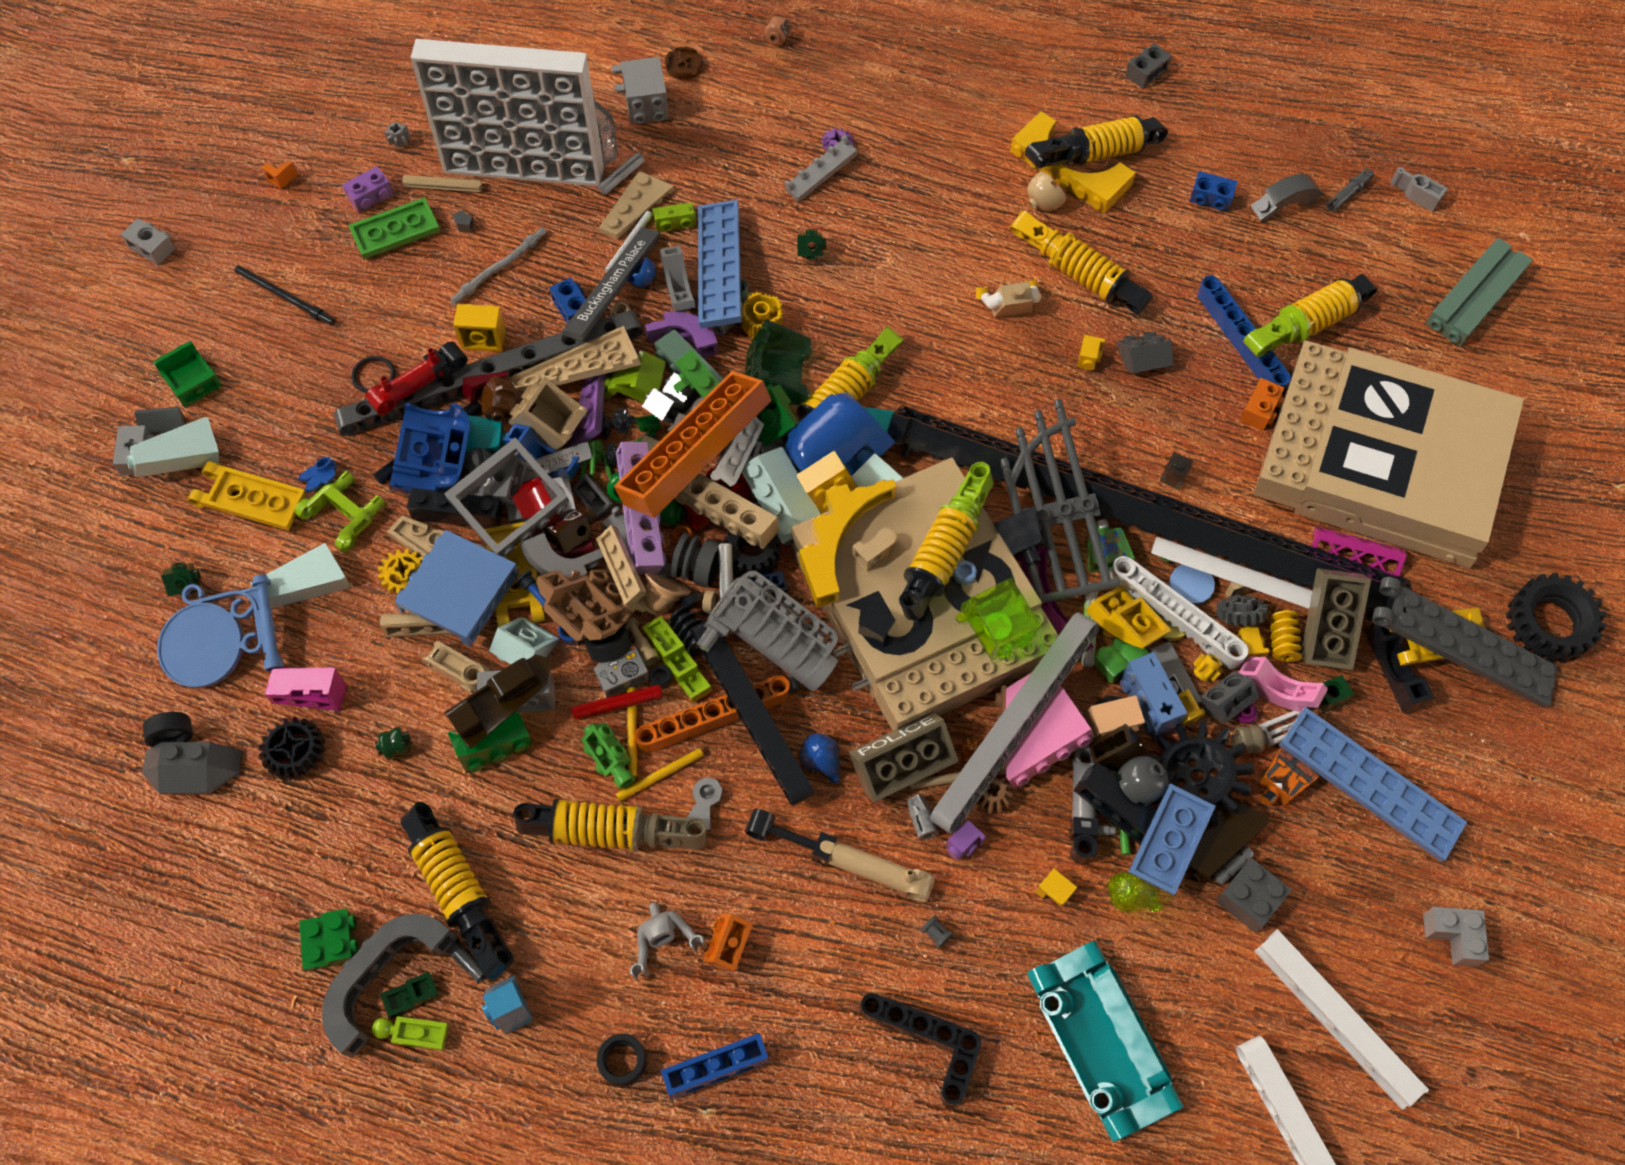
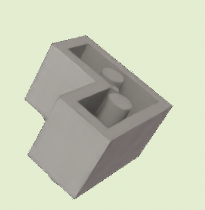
M1433 907L1423 914L1425 939L1450 940L1452 965L1479 967L1489 961L1483 910Z

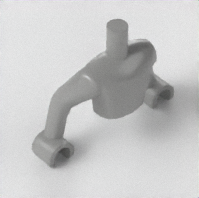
M651 903L649 905L651 918L638 927V963L633 964L630 968V974L636 981H638V975L641 972L646 977L649 976V971L646 969L649 951L648 942L653 948L668 944L675 937V925L687 937L689 945L695 953H698L697 947L701 944L705 949L708 948L704 938L701 935H696L679 914L673 910L661 913L658 903Z

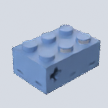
M1152 652L1128 662L1120 679V685L1124 693H1128L1129 697L1137 696L1145 721L1142 725L1145 733L1149 734L1153 740L1159 734L1163 736L1176 731V725L1182 723L1187 715V711L1156 654Z

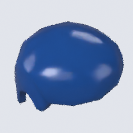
M644 258L645 261L639 265L627 281L628 283L637 288H645L654 280L656 265L649 258Z

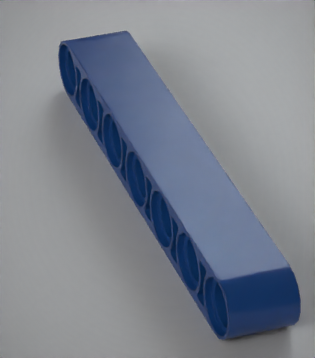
M1204 277L1197 294L1199 300L1259 380L1263 378L1284 387L1282 392L1284 394L1291 380L1287 369L1272 350L1259 358L1251 352L1243 343V340L1256 328L1217 277Z

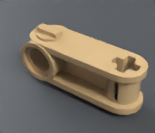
M436 641L434 643L435 647L429 655L423 657V663L457 683L465 691L471 694L476 692L477 680L471 681V678L476 676L477 672L489 671L490 669Z

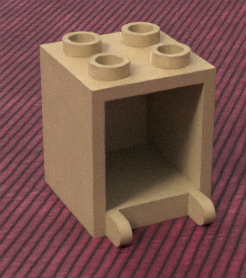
M544 378L539 383L535 381L531 387L525 390L521 396L523 400L520 404H516L510 412L512 417L508 423L512 426L516 423L531 427L541 441L550 448L557 450L572 437L573 431L583 416L587 414L588 410ZM532 404H534L535 407L530 413L528 410L530 409Z

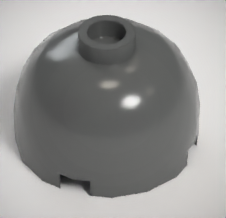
M1150 756L1135 757L1127 761L1119 770L1122 778L1119 781L1120 787L1124 794L1136 804L1142 802L1145 803L1144 806H1150L1161 799L1168 787L1169 778L1165 768L1159 761Z

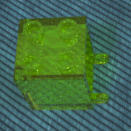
M1012 577L962 603L960 607L962 612L958 613L955 617L958 623L969 622L991 661L997 658L1003 660L1012 654V650L1018 647L1022 650L1033 643L1032 640L1037 637L1036 633L1041 627Z

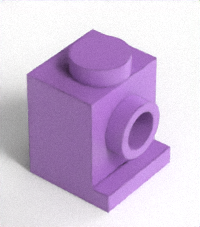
M967 820L948 839L947 851L955 860H961L965 855L969 857L977 849L976 843L981 846L986 836Z

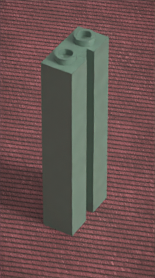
M1497 238L1434 309L1425 324L1461 347L1523 275L1533 259L1520 251L1517 253L1510 250L1511 245Z

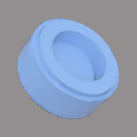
M960 561L953 571V578L961 585L971 584L976 578L977 569L970 561Z

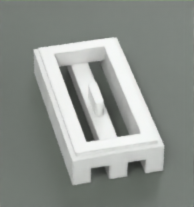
M1292 711L1259 724L1268 735V748L1281 743L1286 734L1274 739L1271 737L1289 730L1294 722L1269 732L1267 728L1297 717L1300 713L1299 711Z

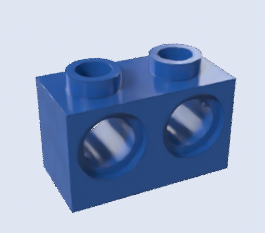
M1198 171L1189 202L1228 212L1238 181Z
M572 277L549 287L551 299L567 324L586 300L583 296L582 287L579 283L575 284Z

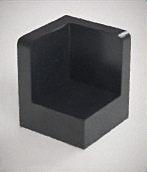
M871 605L859 623L858 633L882 647L887 633L895 623V618Z

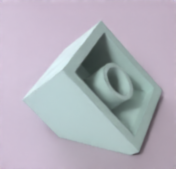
M522 616L497 628L489 651L496 655L498 659L512 664L521 658H526L527 660L535 654L547 657L558 643L559 638Z

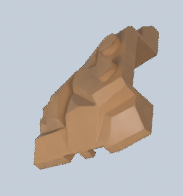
M573 570L571 575H562L561 571H552L538 576L539 592L546 599L543 606L544 611L576 641L587 638L589 640H600L613 635L636 611V609L624 605L610 570H591L589 575H580L581 572L579 570Z

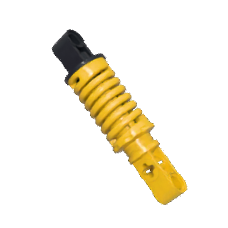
M1022 211L1009 227L1011 232L1017 237L1024 239L1039 249L1041 255L1050 257V267L1061 270L1063 274L1074 279L1076 283H1080L1082 287L1093 291L1106 304L1110 305L1117 300L1133 313L1140 315L1153 299L1152 294L1148 290L1130 280L1132 274L1130 270L1122 269L1120 265H1114L1113 260L1108 261V257L1102 256L1100 252H1095L1094 248H1089V245L1083 244L1082 240H1076L1074 234L1068 233L1063 236L1059 230H1052L1026 211Z

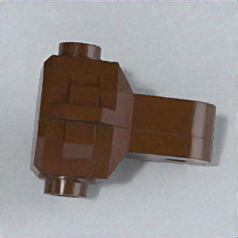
M499 376L490 378L483 388L481 397L484 416L491 418L495 422L504 421L510 415L515 405L520 404L523 400L521 396L525 391L516 390L511 381L504 380ZM532 404V406L528 410L530 413L535 407V405Z

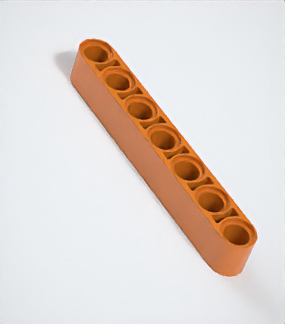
M774 676L752 685L756 693L763 697L761 701L766 709L784 703L790 695V684L784 676ZM783 687L785 690L783 692H775L774 688ZM723 695L639 727L636 731L637 745L642 752L652 753L737 721L740 717L736 710L730 707L732 703L728 696ZM711 711H717L720 713L716 717L708 716V714ZM691 719L698 721L692 726L686 724ZM667 728L675 729L671 734L664 733V730ZM645 736L653 737L650 742L641 741Z

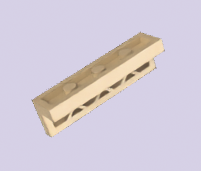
M610 525L596 539L624 605L645 612L648 609L643 598L646 594L645 588L618 528Z

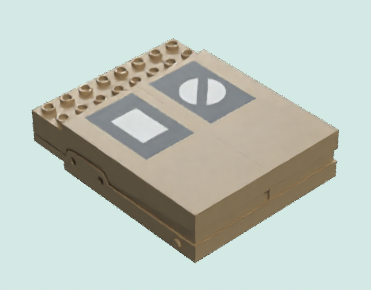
M1304 340L1253 495L1293 507L1296 514L1471 568L1477 559L1478 552L1482 553L1489 542L1524 398L1350 347L1347 352Z

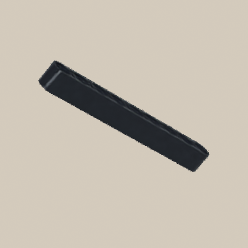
M707 620L690 628L696 643H698L707 630L704 626ZM718 637L709 652L700 648L791 806L794 807L814 796L812 786L725 638Z

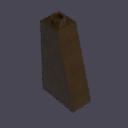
M1231 796L1230 798L1239 806L1240 812L1235 815L1224 805L1217 808L1218 825L1213 826L1209 822L1185 872L1186 876L1194 882L1204 884L1226 862L1258 835L1271 819Z

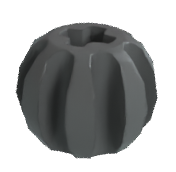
M473 448L467 451L462 467L465 474H470L489 459L492 453L485 448Z

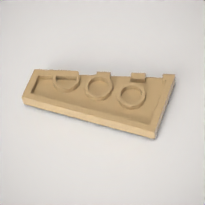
M639 171L599 226V232L618 240L635 225V221L642 217L646 211L654 205L660 204L664 196L670 195L674 191V186Z
M401 516L387 533L410 551H417L419 557H424L430 553L436 539L442 536L444 531L432 529L424 523Z

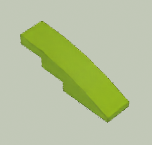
M662 616L642 627L647 638L665 665L671 670L673 677L692 703L712 692L710 684L700 673L697 664L687 653L684 644Z

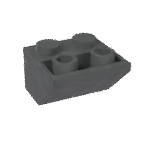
M1155 331L1145 332L1143 336L1139 337L1135 335L1124 336L1123 340L1116 341L1126 370L1132 373L1173 365L1172 341L1163 335L1156 334Z

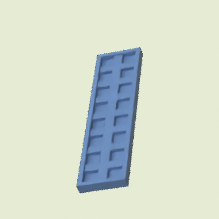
M738 199L698 206V321L700 329L742 322Z
M1307 707L1301 710L1279 744L1285 751L1440 862L1446 860L1467 824V821Z

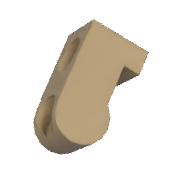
M888 528L880 529L876 537L865 545L860 541L852 546V556L868 571L892 553L895 548V533Z

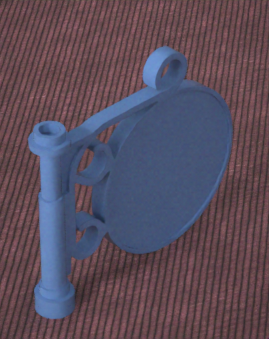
M268 575L254 576L252 581L253 587L229 591L205 597L204 590L195 584H190L183 589L182 599L189 605L180 609L169 618L161 630L157 645L159 663L171 680L190 688L213 686L232 673L240 661L243 650L250 654H258L263 650V653L266 654V660L263 661L266 672H271L272 669L284 668L283 658H280V654H278L272 609L269 603L267 586L271 585V580L268 579ZM197 589L198 597L201 599L190 601V592ZM233 596H245L251 601L252 605L245 613L238 614L239 605L245 602L241 598L236 599L232 603L230 612L210 602ZM254 613L257 634L252 632L243 637L242 628L237 618L247 619ZM258 637L257 647L249 649V641L252 638Z

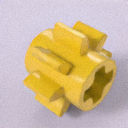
M1211 653L1207 656L1201 654L1193 663L1196 666L1194 669L1195 675L1204 682H1207L1209 679L1214 682L1223 672L1220 669L1222 662Z

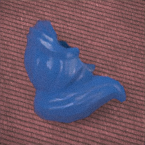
M815 733L809 735L804 740V744L800 749L801 762L809 771L825 774L833 784L839 782L840 748L838 743L825 734Z

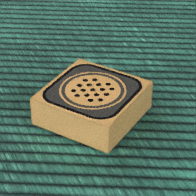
M1231 582L1225 593L1227 597L1248 594L1251 588Z

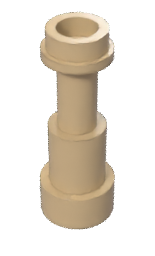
M635 617L629 618L623 625L626 627L627 632L632 634L635 640L634 645L645 667L656 664L660 660L659 654L656 649L651 647L647 638L643 637L638 628L640 625L639 621Z

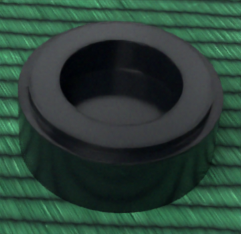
M698 590L690 593L688 596L681 597L680 602L682 606L693 604L702 600L703 596L701 591Z
M665 665L653 667L649 672L650 684L652 686L660 685L662 689L669 687L672 683L671 670Z

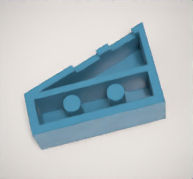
M514 975L485 990L483 998L486 1004L482 1006L486 1018L488 1021L490 1020L496 1030L501 1029L506 1035L534 1021Z

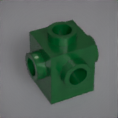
M806 229V233H797L798 256H806L808 260L818 259V256H822V250H826V238H822V233H818L817 229ZM810 242H814V243H815V245L812 246V247L809 246L808 244H809Z
M178 562L172 564L170 568H165L161 574L168 597L178 594L182 596L183 589L190 584L199 585V582H201L200 572L194 568L193 563L185 564V562Z

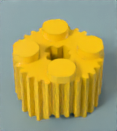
M757 291L755 294L751 293V296L747 295V300L742 304L741 322L746 335L749 334L753 341L761 342L764 338L768 340V337L772 338V336L779 334L782 330L783 310L782 303L778 300V297L762 295V293Z

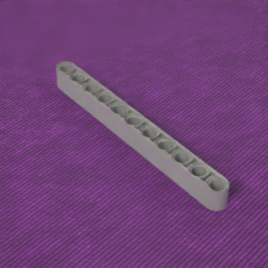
M1079 612L1072 616L936 805L930 816L931 822L950 834L957 831L1095 638L1099 630V623Z

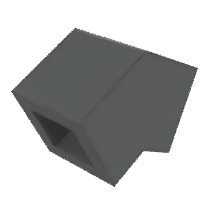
M464 210L452 214L459 232L472 233L474 226L472 215L466 214Z

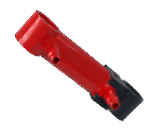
M453 341L443 344L439 351L429 348L428 354L423 356L424 361L392 381H389L386 376L381 377V385L371 387L365 397L379 415H386L395 408L396 403L434 380L440 383L451 376L450 370L456 372L464 368L468 362L467 356Z

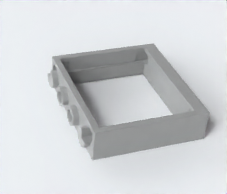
M516 437L444 493L448 501L491 551L502 557L508 554L511 555L515 550V546L520 542L530 539L536 529L544 528L550 522L552 516L556 513L557 515L561 514L563 509L569 504L565 493ZM520 454L557 497L497 545L460 501Z

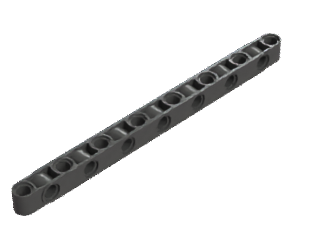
M626 311L598 320L583 341L564 336L562 332L467 364L459 371L453 372L450 370L451 376L440 383L434 380L396 403L395 408L386 415H379L367 399H363L337 409L333 414L341 435H353L404 418L406 403H411L414 406L428 410L465 397L462 392L463 378L504 371H507L509 377L622 326H624L630 340L639 337L643 329L635 312Z

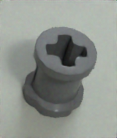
M934 915L920 931L926 933L936 943L937 949H939L954 933L951 930L948 931L938 921L939 917Z

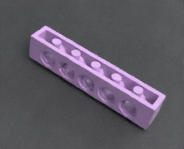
M647 442L620 443L616 451L620 480L634 467L633 465H636L650 451L648 450ZM623 504L629 555L638 575L646 573L659 574L666 565V554L662 552L663 533L659 531L660 513L655 518H652ZM641 526H645L649 531L642 529ZM643 546L650 548L651 552L645 550Z

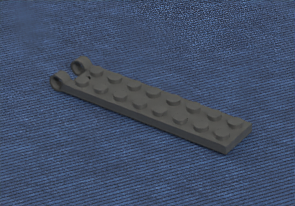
M1385 577L1382 579L1379 591L1381 594L1393 598L1394 603L1392 610L1386 607L1375 608L1372 618L1374 624L1383 626L1542 708L1550 706L1557 665L1401 586V582L1396 578Z

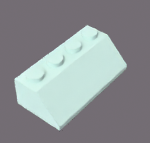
M783 447L758 455L745 464L742 474L762 509L777 516L780 529L777 534L782 544L791 545L794 543L791 537V527L816 517L821 512L804 490L796 476L798 472Z

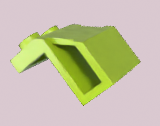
M639 351L638 358L642 365L607 373L605 376L604 398L609 400L617 392H620L645 403L646 395L653 388L660 390L666 361L645 351Z

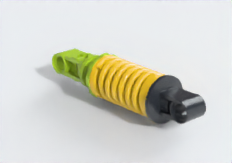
M1360 274L1351 281L1346 278H1339L1333 281L1332 284L1298 300L1292 305L1282 308L1279 316L1275 317L1267 325L1251 331L1244 338L1243 343L1257 358L1282 344H1289L1291 342L1301 343L1310 336L1343 320L1345 317L1358 313L1362 302L1370 299L1377 292L1378 288L1364 274Z
M887 326L866 351H859L855 357H846L840 367L819 386L808 400L797 408V415L800 419L799 423L831 394L836 395L848 392L857 401L860 400L870 388L875 386V376L881 371L880 365L890 354L897 350L904 339ZM792 429L789 430V431L783 436L782 439H783L785 442L788 441V438H789V437H788V434L792 431Z
M978 462L971 466L956 496H953L950 500V505H942L940 507L936 520L929 529L912 563L905 570L903 575L907 585L899 597V603L904 616L908 620L920 619L924 615L932 597H940L944 594L946 590L945 585L953 575V571L968 547V542L971 541L972 535L977 532L979 523L976 518L979 517L981 513L980 508L985 503L986 497L994 484L991 470L987 463Z

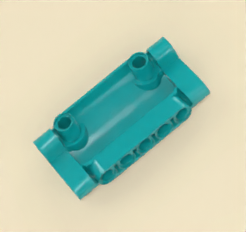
M1096 940L1075 949L1050 964H1042L1026 973L1039 997L1041 1010L1090 1106L1098 1113L1112 1143L1184 1108L1171 1083L1172 1077L1118 974L1112 965L1107 963ZM1052 997H1056L1059 1001V1007L1056 1011L1050 1007ZM1101 1093L1106 1094L1109 1098V1104L1106 1108L1099 1103V1095Z

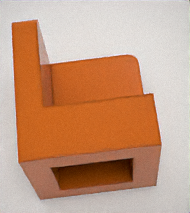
M291 161L285 164L282 163L277 168L268 162L261 167L267 181L280 190L298 176L295 166Z

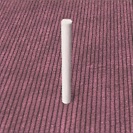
M650 211L644 213L606 266V273L642 227L645 228L653 216Z

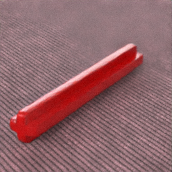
M655 685L572 707V715L578 720L661 699L663 697V690L660 685Z

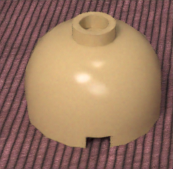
M1042 171L1036 174L1029 182L1027 192L1030 200L1028 203L1035 210L1039 208L1042 211L1050 212L1063 205L1067 198L1059 185L1056 187L1052 183L1053 179Z

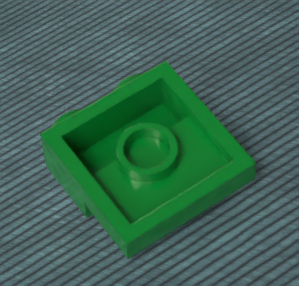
M770 384L766 387L772 401L756 416L764 424L759 437L765 446L770 445L799 424V421L788 406L791 401L780 384L775 387Z
M347 908L322 913L321 917L299 921L303 971L308 972L343 965L359 951L358 941L354 938L353 929L357 928L356 917Z

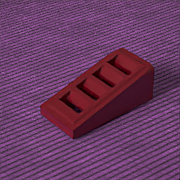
M504 371L463 378L462 392L470 403L481 400L483 388L490 378L499 376L509 381V373Z

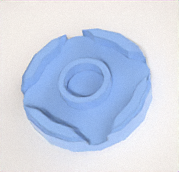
M1181 564L1171 574L1168 586L1193 605L1199 606L1210 599L1214 592L1215 582L1211 574Z

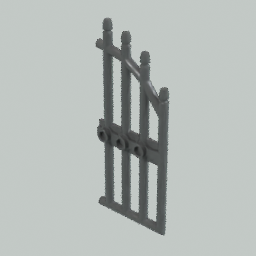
M1061 399L1054 401L1059 423L1047 428L1043 420V413L1041 410H1036L1034 417L1035 421H1037L1036 425L1039 434L1028 444L1023 428H1016V436L1021 453L1013 469H1010V462L1007 458L1001 459V467L1014 515L1029 509L1021 508L1015 485L1024 466L1035 508L1040 514L1046 550L1057 588L1056 592L1044 594L1036 564L1031 566L1027 564L1032 587L1042 604L1120 586L1119 578L1111 579L1094 518V516L1101 515L1095 493L1089 495L1087 493L1070 427L1076 426L1075 417L1067 419ZM1060 431L1063 435L1079 497L1071 499L1065 498L1049 439L1050 436ZM1041 443L1057 502L1048 504L1043 503L1031 458V453ZM1086 520L1102 579L1100 582L1088 583L1072 521ZM1064 525L1080 585L1078 587L1066 589L1050 526Z

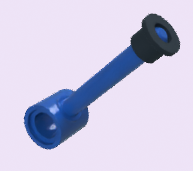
M525 572L517 579L516 583L522 585L525 590H529L539 603L544 606L546 599L540 594L539 588L535 584L536 580L531 576L532 572ZM561 626L558 627V633L565 644L576 646L582 642V640L576 641L572 637H567L566 631Z

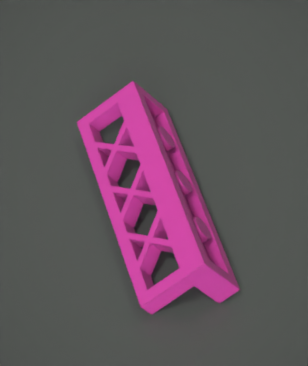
M1315 526L1313 531V547L1317 548L1319 540L1329 542L1332 550L1328 552L1335 553L1336 555H1338L1337 551L1344 547L1351 548L1354 556L1348 559H1357L1360 563L1362 562L1359 557L1370 553L1374 555L1377 561L1368 566L1376 568L1375 566L1379 565L1380 570H1383L1384 573L1400 576L1407 556L1403 549ZM1389 559L1398 561L1394 572L1385 570L1381 563Z

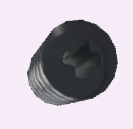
M687 604L672 614L669 624L674 627V632L678 634V638L683 642L690 656H698L703 653L694 640L690 628L702 623V620L700 618L695 619L697 612L692 611V604Z

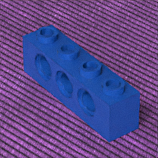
M758 1033L662 1069L661 1073L670 1100L768 1064L769 1058L761 1035Z

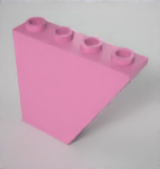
M1031 673L1006 688V708ZM1061 685L1006 761V777L1013 789L1017 786L1025 785L1034 775L1046 772L1055 762L1067 759L1071 752L1076 749L1088 746L1092 739L1095 738L1092 729Z

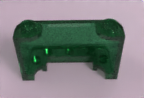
M766 319L748 347L744 375L763 380L766 387L770 384L774 387L780 384L791 401L789 405L804 403L809 397L807 385L801 384L802 363L811 356V338Z

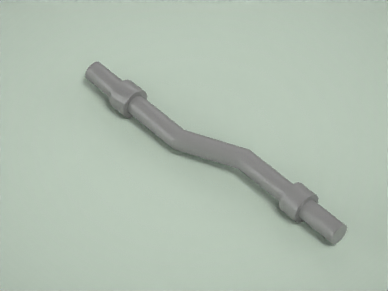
M541 227L533 235H528L523 239V243L508 256L485 269L470 283L466 282L460 287V291L450 299V302L456 306L465 297H470L475 292V289L487 278L513 263L528 249L534 248L537 245V241L547 234L546 229Z

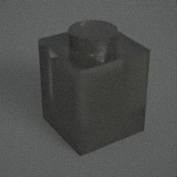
M1173 452L1160 482L1180 490L1194 461Z

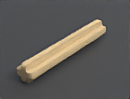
M404 175L402 180L404 187L468 192H481L482 182L480 180Z

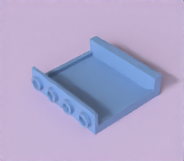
M445 530L442 536L436 539L430 553L423 557L419 569L411 574L409 583L404 590L398 593L395 603L400 613L403 614L406 610L459 636L463 644L471 647L519 575L516 563Z

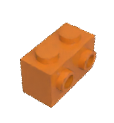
M1260 378L1240 421L1264 431L1267 423L1272 425L1277 415L1273 411L1275 408H1280L1285 398L1281 396L1284 387Z
M721 914L714 922V934L711 941L707 943L708 948H704L703 954L705 957L703 962L723 971L735 972L753 923L734 914Z

